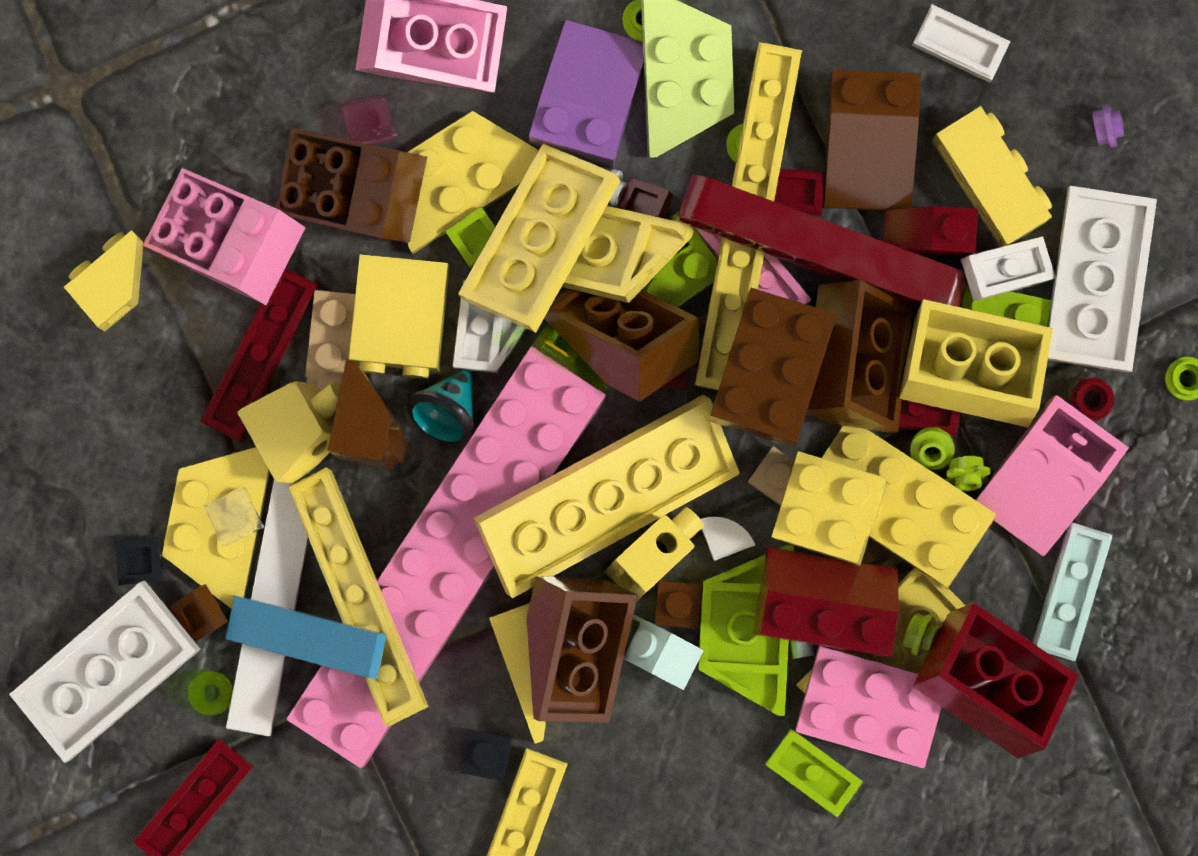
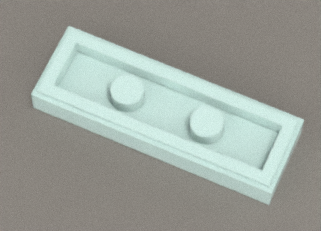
M1071 523L1066 529L1033 639V643L1048 654L1076 661L1113 535L1076 523Z

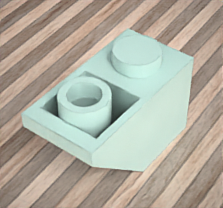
M633 614L624 660L684 690L704 650Z

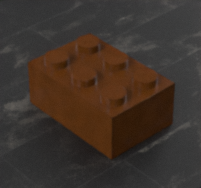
M751 287L708 421L794 448L801 432L837 314Z

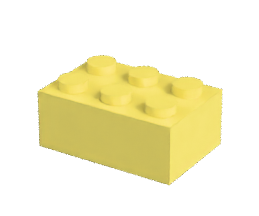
M923 299L914 318L899 399L1029 427L1040 407L1053 328Z

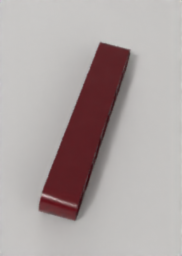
M700 175L690 176L677 219L682 223L690 224L697 229L840 281L861 279L919 309L923 299L960 307L967 284L965 272Z

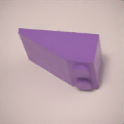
M565 20L529 134L530 145L540 148L542 144H546L584 161L614 168L644 64L643 42Z

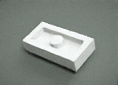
M1043 236L969 255L961 259L974 301L1045 283L1056 278Z

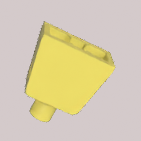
M298 381L292 382L243 407L237 412L275 482L295 484L306 478L329 453L327 449L340 392V386L337 383L332 382L320 391L315 384Z
M685 507L672 520L664 514L615 559L604 572L616 585L636 594L637 602L695 547L690 539L704 527V524L688 507ZM656 542L664 544L667 548V553L661 552Z

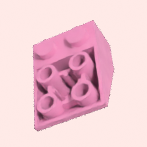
M182 168L143 246L229 289L267 305L306 227L274 207Z
M1056 395L1048 399L976 498V501L997 514L994 522L1044 557L1105 482L1129 447Z

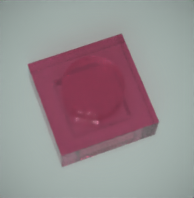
M386 94L343 103L342 111L350 140L367 144L395 140L397 132Z

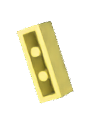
M980 106L938 132L933 138L932 143L974 208L978 209L977 213L999 247L1013 244L1045 224L1052 217L1048 211L1052 208V205L1040 186L1034 188L1024 174L1028 171V167L1019 152L1015 149L1010 151L1001 138L1005 133L996 116L991 112L986 115Z

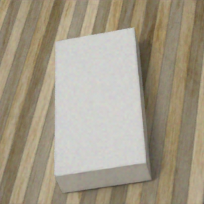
M932 4L912 46L990 83L1010 41Z

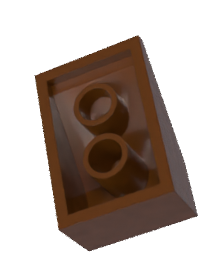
M832 70L828 84L824 208L885 211L912 207L919 126L921 73Z
M568 289L554 299L544 317L607 385L639 402L699 362L698 317L644 290H641L627 303Z
M548 576L535 577L527 614L533 719L544 722L610 723L636 605V594L608 580Z

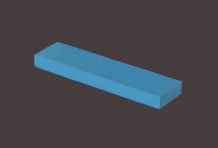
M235 596L225 639L362 677L377 679L387 634L251 598Z

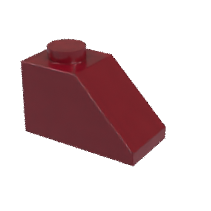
M929 206L885 210L883 242L924 257L963 259L976 252L978 209Z

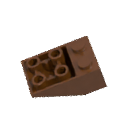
M292 128L276 209L289 217L382 239L410 243L427 156Z

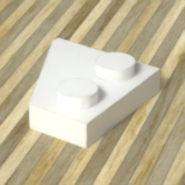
M461 298L453 368L498 373L526 328L468 303Z

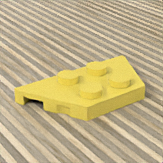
M472 111L408 151L409 153L427 156L410 243L408 242V247L412 254L446 234L445 231L480 207L485 209L517 189L539 150Z
M606 206L562 287L629 303L692 238L694 230L690 224Z
M257 447L179 469L162 552L164 558L201 586L206 584L211 594L231 609L235 596H246L270 471Z

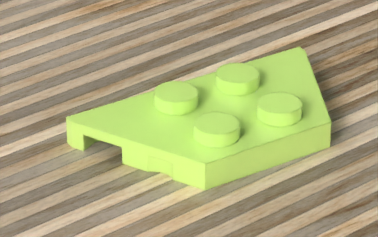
M641 0L647 157L649 158L658 157L734 114L731 25L677 0Z

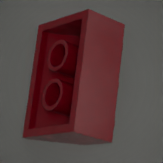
M771 547L766 548L753 635L892 657L899 615L898 569L861 563L859 566L830 557Z

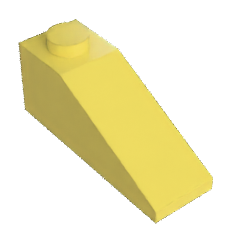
M529 603L489 619L534 743L536 744L544 740L546 722L533 719L527 633Z

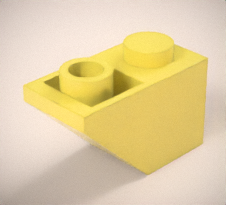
M132 230L126 235L120 232L109 239L102 247L105 253L92 264L87 260L77 266L68 276L71 281L64 286L95 325L104 332L138 304L144 243Z

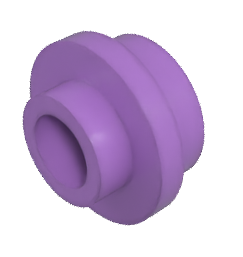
M1110 104L1103 105V110L1093 111L1099 146L1110 144L1111 148L1118 147L1117 138L1125 136L1121 112H1112Z

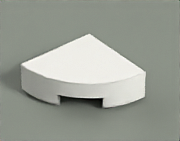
M722 517L701 519L704 524L702 532L713 561L755 546L750 534L738 523Z

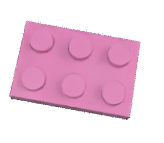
M818 646L795 732L925 769L942 706L912 687L918 676L916 673Z

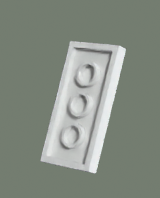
M1076 186L1068 187L1055 271L1056 278L1054 279L1051 298L1052 305L1047 327L1053 328L1048 355L1049 361L1126 373L1132 372L1157 199Z
M142 581L9 695L62 761L66 763L72 760L201 649L146 581Z

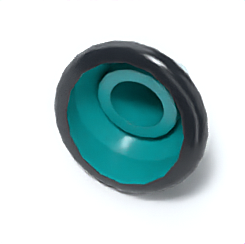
M461 370L423 391L413 393L408 398L406 406L410 418L429 436L446 443L462 444L468 442L475 433L473 422V376L470 371Z

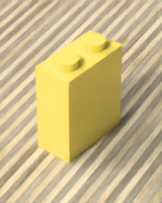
M360 254L349 360L359 364L364 373L385 374V367L403 368L402 376L428 378L429 371L439 372L450 270L448 263Z

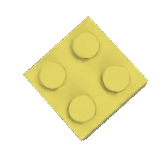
M798 451L772 537L788 544L860 566L886 484L885 478Z

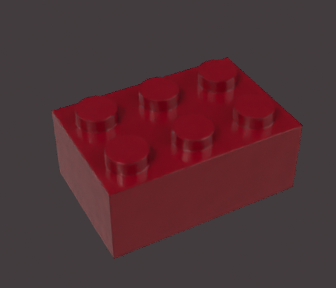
M973 602L947 614L912 687L1019 759L1046 749L1079 675Z

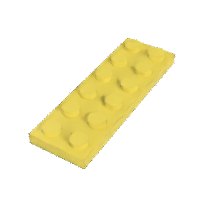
M702 395L473 518L506 594L511 598L518 596L534 586L536 576L552 577L659 519L664 514L670 513L739 475V470L721 425L708 421L713 408L711 399Z

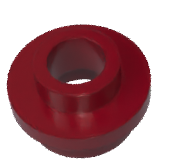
M1086 378L1079 381L1073 387L1070 393V405L1090 420L1098 421L1105 418L1111 412L1114 406V393L1111 387L1102 379ZM1087 392H1093L1098 396L1099 402L1095 408H1090L1084 403V396Z

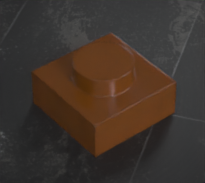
M658 581L654 625L698 629L703 585Z
M206 584L192 590L170 606L182 627L195 643L206 638L228 622L221 611L218 601L213 597Z

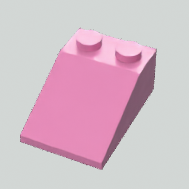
M366 0L355 70L395 79L493 93L496 86L507 6L480 0Z

